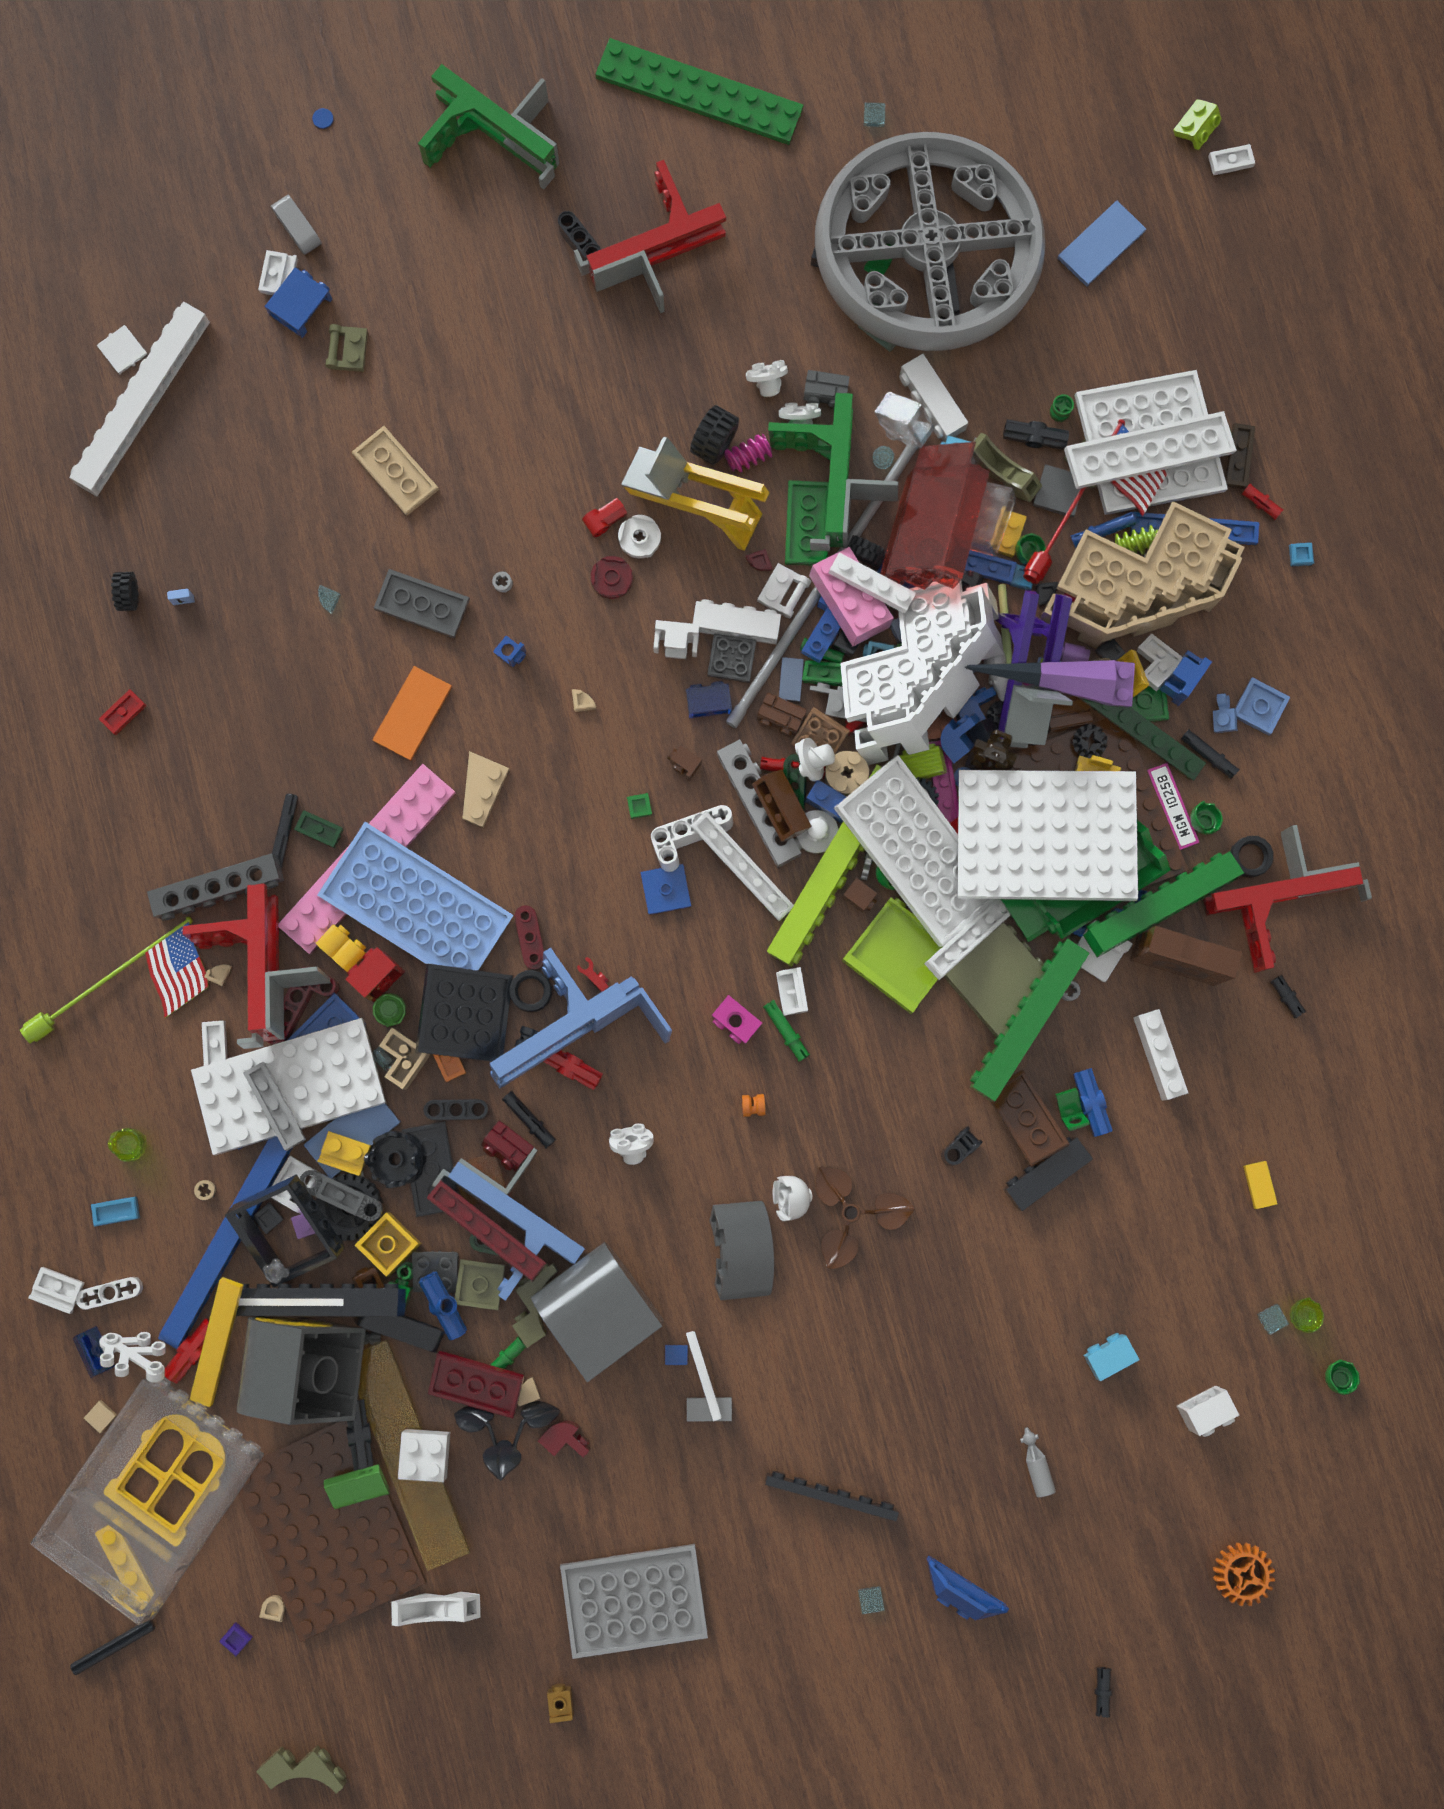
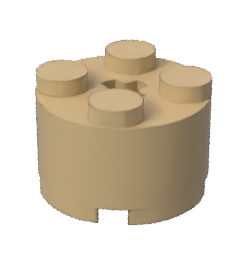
M839 752L835 754L834 763L826 766L825 784L847 797L868 780L869 767L865 759L858 752ZM843 772L851 773L850 778L847 779L846 776H842Z

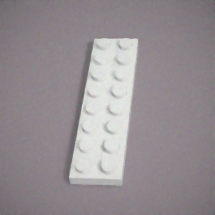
M1224 411L1066 446L1064 449L1076 489L1226 456L1237 451Z

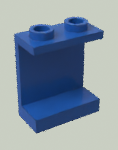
M295 267L267 302L265 308L272 318L303 338L307 333L304 326L324 299L331 302L332 297L327 285L323 282L317 283L307 271L302 270L301 272Z

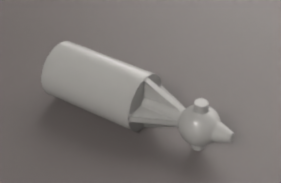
M1026 1427L1025 1434L1020 1440L1021 1443L1028 1445L1026 1464L1036 1497L1054 1494L1056 1490L1046 1456L1035 1445L1036 1439H1039V1436L1032 1433Z

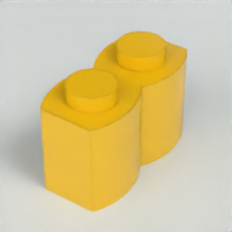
M333 924L315 944L348 972L355 964L359 965L364 959L363 956L366 953L364 950L367 947L358 939L352 941L348 937L350 932L341 924L339 927Z

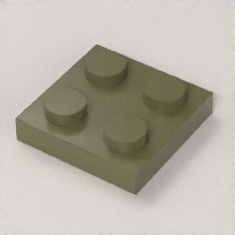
M460 1259L455 1293L457 1305L499 1310L501 1297L498 1296L500 1291L497 1288L503 1281L505 1265Z

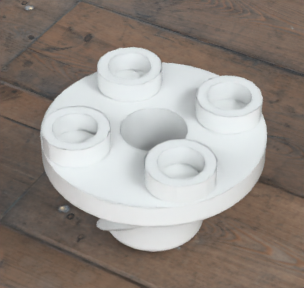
M784 360L775 361L772 365L766 366L764 363H757L752 365V370L747 371L746 379L750 382H758L756 386L760 389V394L763 397H772L780 392V377L788 373V368Z
M794 402L786 403L785 407L779 410V417L790 419L788 423L813 424L812 418L821 416V409L818 408V403H807L806 406H798V403Z
M810 738L802 739L799 743L795 744V750L799 755L801 763L799 765L801 775L803 777L807 776L812 781L820 780L823 777L824 766L833 764L835 761L832 747L828 744L817 746Z
M809 811L805 814L812 827L797 836V839L802 848L807 852L813 854L826 852L838 831L837 823L832 816L824 811Z
M639 1123L634 1124L632 1127L612 1130L609 1139L611 1150L620 1154L623 1157V1161L630 1165L642 1162L646 1157V1150L654 1142L652 1132L646 1129L644 1124Z

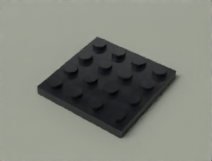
M426 964L415 1052L491 1062L502 1056L504 1053L510 1004V985L513 975Z

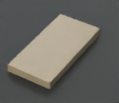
M385 426L352 451L354 457L406 516L439 490L438 486Z

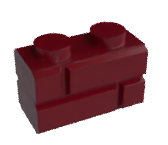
M500 1120L487 1134L481 1144L484 1147L483 1151L488 1156H496L501 1160L500 1163L505 1169L509 1171L513 1169L515 1172L522 1166L534 1148L533 1145Z

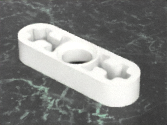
M129 1277L87 1288L79 1292L76 1303L82 1309H91L138 1296L142 1292L143 1284L139 1278ZM129 1281L132 1284H136L133 1294L131 1290L121 1292L120 1288L129 1286ZM107 1287H112L115 1290V1296L111 1300L104 1296V1290ZM86 1293L88 1296L98 1294L99 1298L89 1301L90 1305H88V1302H83Z

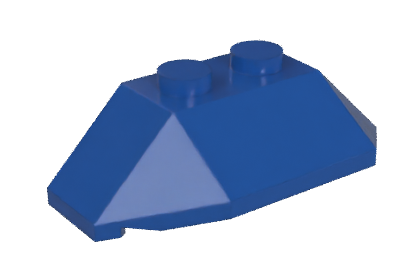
M928 1555L927 1563L934 1592L941 1604L949 1607L951 1604L958 1609L956 1612L967 1620L969 1617L979 1620L1008 1612L1009 1608L1004 1602Z

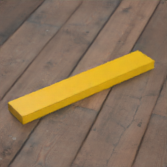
M224 1277L219 1280L189 1399L207 1407H211L214 1403L243 1289V1284Z

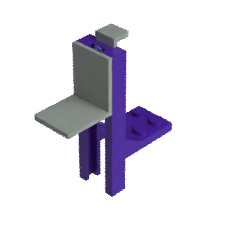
M1025 590L1020 615L998 612L999 619L995 621L1000 623L1002 628L1009 629L1013 640L1014 650L1011 664L1026 663L1031 635L1042 636V634L1047 637L1042 663L1060 662L1072 603L1071 597L1056 594L1050 624L1035 617L1039 594L1035 591ZM1008 679L998 730L1012 736L1013 739L1010 747L1027 748L1028 744L1045 745L1053 704L1072 706L1073 701L1058 691L1035 685H1024L1022 682Z

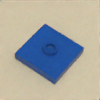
M680 864L672 872L664 871L662 868L641 872L649 915L691 907L683 864Z

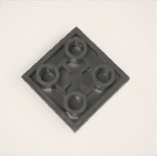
M1045 464L1040 479L1042 487L1035 496L1033 506L1066 515L1080 489H1076L1070 471ZM1078 503L1070 515L1072 518L1075 516Z
M714 634L707 677L750 683L756 640Z

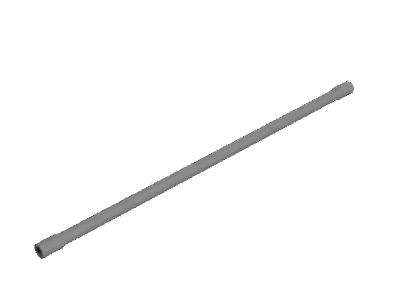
M918 425L884 481H897L915 451L921 446L929 431L927 428ZM870 501L849 533L848 544L852 535L861 536L883 501ZM840 547V549L838 550V552H840V551H842V550H844V549H846V548ZM816 586L739 704L735 706L727 718L726 723L731 727H738L747 709L820 599L821 594Z

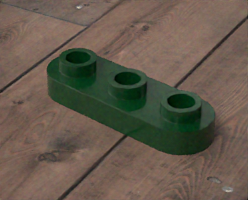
M795 753L785 759L783 772L803 811H805L806 777L801 775L799 767L793 766V761H797L799 765L801 764L799 755ZM793 782L798 783V789L793 788Z

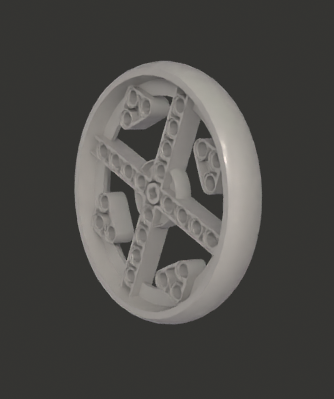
M917 132L882 140L856 155L841 169L828 187L820 204L815 226V250L819 270L828 291L837 305L855 324L875 337L893 345L922 351H942L977 343L998 332L1018 315L1035 291L1041 276L1045 256V230L1037 201L1031 189L1016 169L1004 158L989 148L964 137L939 132ZM930 165L955 169L951 187L956 194L981 211H989L993 207L995 198H997L1004 207L1009 219L957 224L949 215L937 210ZM907 167L914 214L907 219L901 230L845 235L846 223L850 212L852 218L858 223H864L869 220L888 196L890 179L886 174ZM1015 247L1011 270L1005 260H995L973 287L970 302L976 308L954 316L946 268L952 264L959 252ZM904 258L910 266L924 273L931 318L904 314L908 302V294L905 290L877 271L867 274L863 286L855 275L850 263ZM894 301H899L902 304H896ZM873 303H878L881 306H875Z

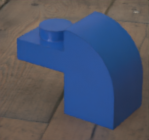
M983 687L974 693L975 696L972 695L956 715L957 721L965 714L970 716L974 712L980 718L979 721L985 720L986 718L979 706L995 698L996 692L993 687L989 689Z
M975 712L970 716L965 714L957 723L952 719L941 733V746L953 763L967 754L974 746L965 732L980 720Z

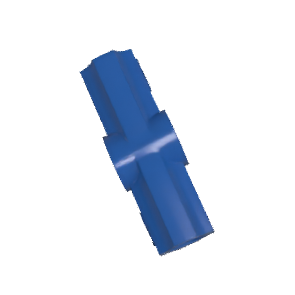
M1092 1068L1074 1073L1073 1078L1080 1095L1081 1108L1089 1120L1093 1137L1112 1132V1126L1106 1112V1101L1102 1091L1098 1089Z
M432 1272L421 1278L419 1284L429 1301V1310L432 1315L437 1316L448 1339L454 1340L466 1333L467 1328L457 1311L455 1298L449 1296L437 1272ZM442 1302L445 1304L444 1310L441 1308Z

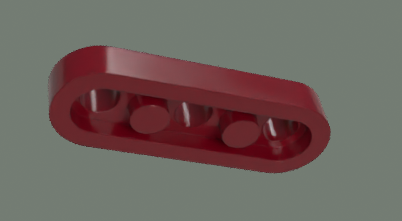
M524 905L519 907L514 915L523 961L529 969L539 970L543 967L544 947L537 914L532 907ZM525 912L529 913V918L527 920H523L521 918L522 914ZM527 934L534 935L532 941L526 940ZM532 955L538 956L537 962H531L530 958Z

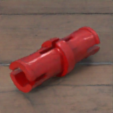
M1251 483L1242 493V495L1257 505L1256 508L1258 510L1261 508L1274 520L1284 510L1270 500L1269 495H1264L1252 486Z

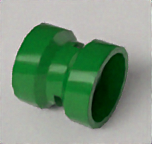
M1065 394L1058 395L1050 408L1051 418L1057 422L1066 421L1074 408L1073 399Z

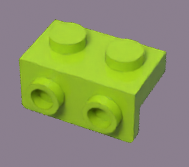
M1197 99L1174 128L1175 136L1192 141L1194 149L1199 150L1214 129L1220 124L1221 115L1218 105Z

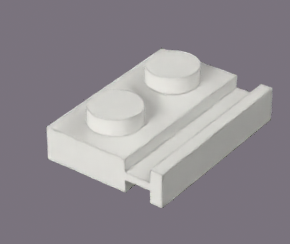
M267 250L258 288L259 292L274 295L292 270L297 267V255L290 256L286 253Z
M41 1267L29 1299L72 1314L77 1296L85 1282Z

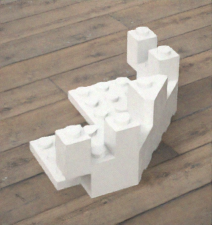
M959 575L910 588L916 594L906 613L904 614L899 611L902 646L841 663L845 717L848 722L867 718L868 727L855 730L856 750L868 765L887 761V746L901 743L909 755L929 750L927 729L944 709L945 713L954 719L980 685L973 671L966 669L965 666L978 665L982 659L985 660L1004 654L1002 637L994 624V620L999 619L997 601L987 583L967 588L966 591L962 592L961 579Z

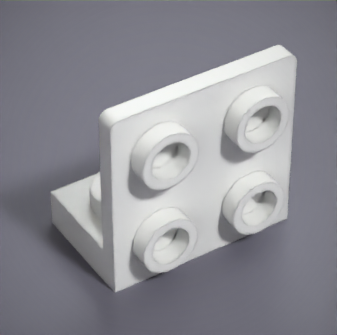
M1082 936L1077 945L1090 954L1081 968L1102 982H1106L1122 955L1129 951L1132 943L1126 941L1097 958Z

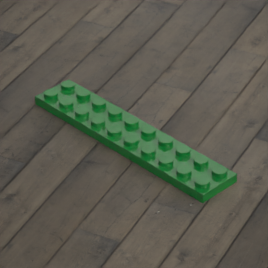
M612 38L608 40L595 74L598 80L787 145L791 143L804 106L798 102Z

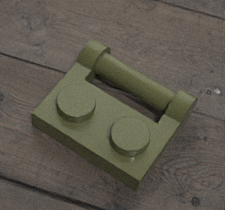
M331 324L329 326V333L331 334L328 359H326L325 367L335 370L364 372L368 338L367 328L343 327ZM339 335L345 336L342 361L337 360Z

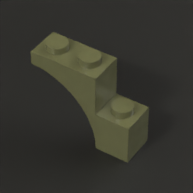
M980 433L968 450L984 475L1003 482L1012 496L1030 502L1041 489L1042 484L1035 473L1009 459L993 444L986 434Z
M554 1263L550 1266L546 1264L533 1282L526 1277L517 1283L519 1288L515 1291L530 1313L527 1314L524 1311L514 1318L516 1323L512 1327L527 1348L547 1334L531 1296L542 1289L549 1279L559 1271Z
M318 1745L298 1763L295 1762L292 1752L288 1749L285 1750L282 1746L256 1771L270 1789L289 1779L311 1778L326 1784L337 1794L347 1782L344 1771L339 1766L336 1767L332 1763L331 1756L327 1750L321 1749Z

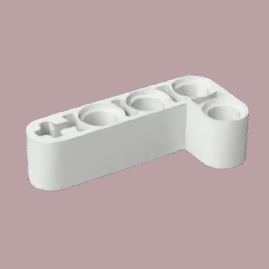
M720 805L705 810L725 831H728L733 826L732 812L729 807ZM705 811L657 827L652 831V844L660 866L664 871L672 872L678 868L677 848L703 840L690 825ZM681 830L687 831L684 835L677 834ZM659 838H666L662 843L657 842ZM667 856L674 857L671 861H664Z

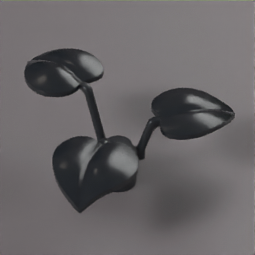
M533 1401L526 1404L521 1409V1416L524 1419L521 1420L513 1444L508 1440H502L497 1443L492 1426L488 1423L494 1418V1414L491 1412L466 1406L458 1410L454 1414V1418L458 1427L466 1432H478L484 1427L488 1428L493 1446L484 1451L483 1461L488 1470L497 1479L502 1481L522 1460V1455L517 1450V1443L524 1425L527 1423L531 1428L547 1426L560 1415V1410L542 1401Z

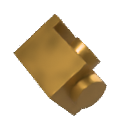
M565 1684L553 1685L552 1689H548L547 1692L550 1723L573 1720L574 1709L571 1686L565 1687ZM561 1700L564 1706L557 1707L556 1701Z

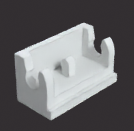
M801 967L777 972L776 976L783 1015L807 1012L808 1007Z

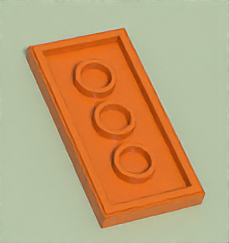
M413 666L375 734L373 742L412 761L451 691L452 685Z

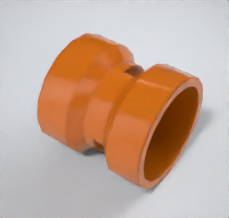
M757 1094L755 1097L742 1095L743 1117H750L752 1114L765 1116L764 1094Z

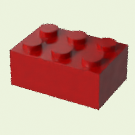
M378 947L368 950L363 956L364 960L359 966L355 964L347 972L349 976L345 979L364 998L375 1002L379 996L383 995L406 972L387 953Z

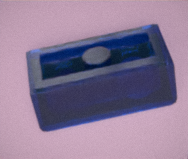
M97 1326L73 1337V1341L90 1378L96 1377L115 1367V1365L111 1367H102L100 1365V1355L104 1351L100 1347L99 1341L102 1336Z

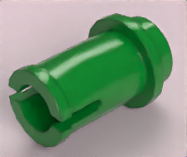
M411 1262L401 1264L397 1270L399 1278L401 1277L402 1280L413 1278ZM404 1268H407L408 1275L404 1273Z

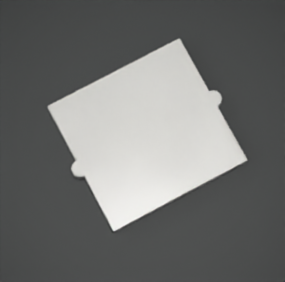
M125 325L113 334L109 333V337L97 345L119 375L129 367L135 366L136 362L147 355L146 351Z

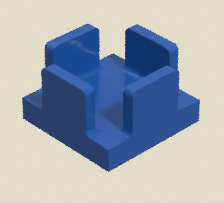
M1189 650L1182 656L1183 659L1172 673L1173 675L1160 688L1162 692L1173 698L1171 702L1177 706L1189 697L1212 663L1206 657L1201 659Z

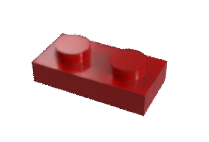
M129 689L99 720L116 736L147 705Z

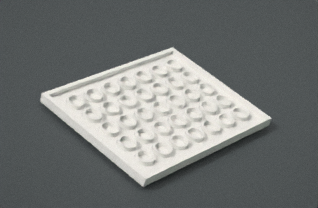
M959 770L958 898L1137 901L1136 772Z

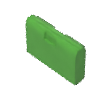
M379 1464L324 1480V1489L334 1509L390 1494L387 1481Z

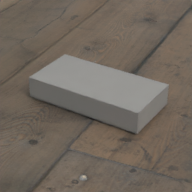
M706 1397L687 1398V1421H713ZM715 1397L722 1417L717 1421H732L731 1397Z

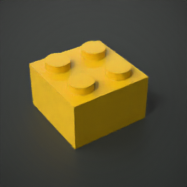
M386 1212L355 1246L388 1277L422 1243L391 1213Z

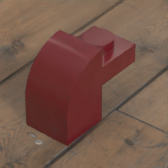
M568 1420L555 1422L538 1440L553 1456L566 1443L583 1458L590 1451L589 1441L583 1435L579 1434L577 1436L575 1434L580 1426Z

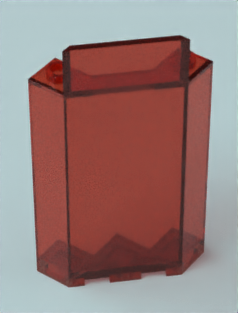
M976 442L920 446L916 465L906 478L882 565L881 575L900 585L907 582L924 590L933 581L954 589L962 580L990 471L981 466L971 463Z

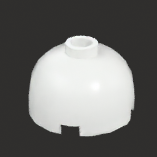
M795 1176L777 1177L779 1180L774 1181L773 1202L774 1204L778 1203L780 1211H776L778 1217L782 1221L800 1218L807 1212L812 1201L811 1190L808 1189L802 1179Z

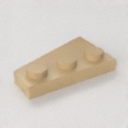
M469 751L463 820L484 828L510 770L509 768Z

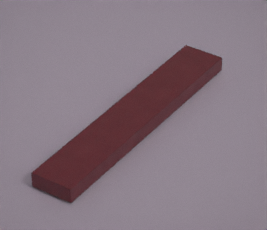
M441 1180L428 1195L427 1199L532 1282L546 1266V1262Z

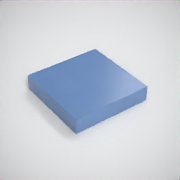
M1252 677L1235 707L1237 719L1270 736L1290 697Z

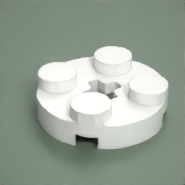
M635 515L621 524L618 539L622 551L633 558H649L660 546L661 532L652 518L645 515ZM643 532V536L646 538L640 542L637 541L634 535Z

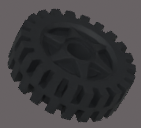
M345 1174L333 1178L377 1199L381 1204L383 1203L379 1189L369 1179L354 1174ZM316 1198L319 1209L325 1218L329 1220L337 1236L343 1241H353L362 1238L379 1220H364ZM369 1203L365 1208L366 1214L371 1217L376 1215L377 1207L373 1203Z

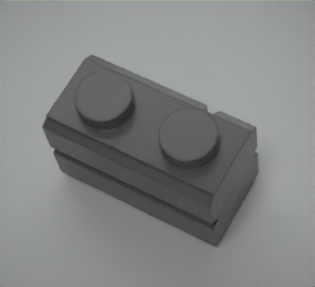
M808 370L803 400H807L808 403H818V405L826 403L829 407L834 408L835 394L847 393L850 376Z

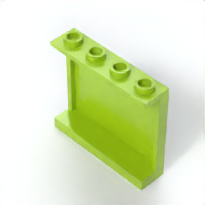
M890 898L846 954L842 962L908 1013L912 1014L938 980L924 963L942 947L936 944L914 913L905 908L906 904L898 898H895V900Z

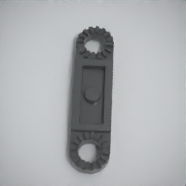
M308 1170L300 1176V1180L304 1184L307 1176H315L317 1181L315 1187L309 1188L306 1186L309 1194L367 1221H375L383 1213V1206L377 1199L322 1173ZM369 1203H373L377 1207V1213L372 1217L368 1216L365 1212V1208Z

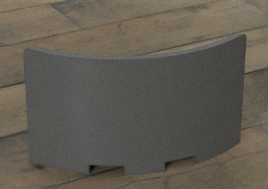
M752 1201L713 1205L709 1221L713 1231L715 1247H720V1258L716 1259L714 1283L720 1300L770 1295L774 1278V1249L770 1222L764 1202Z

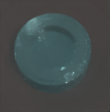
M887 446L878 447L873 453L874 465L881 469L890 467L894 460L892 449Z

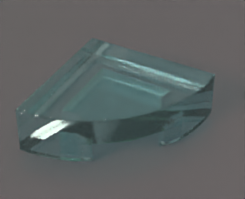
M320 585L318 589L320 603L327 612L332 614L341 595Z

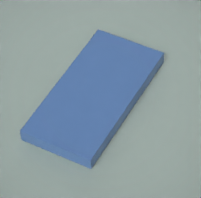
M1116 201L1063 250L1057 259L1087 287L1146 231V228Z
M385 1103L334 1119L306 1142L304 1146L313 1158L318 1161L328 1131L369 1144L372 1147L373 1140L376 1137L390 1132L401 1121ZM318 1162L332 1179L343 1171Z

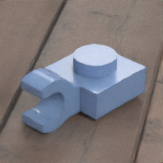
M1226 693L1217 694L1219 710L1213 711L1214 732L1238 731L1237 711L1235 708L1230 709L1229 695L1226 696Z

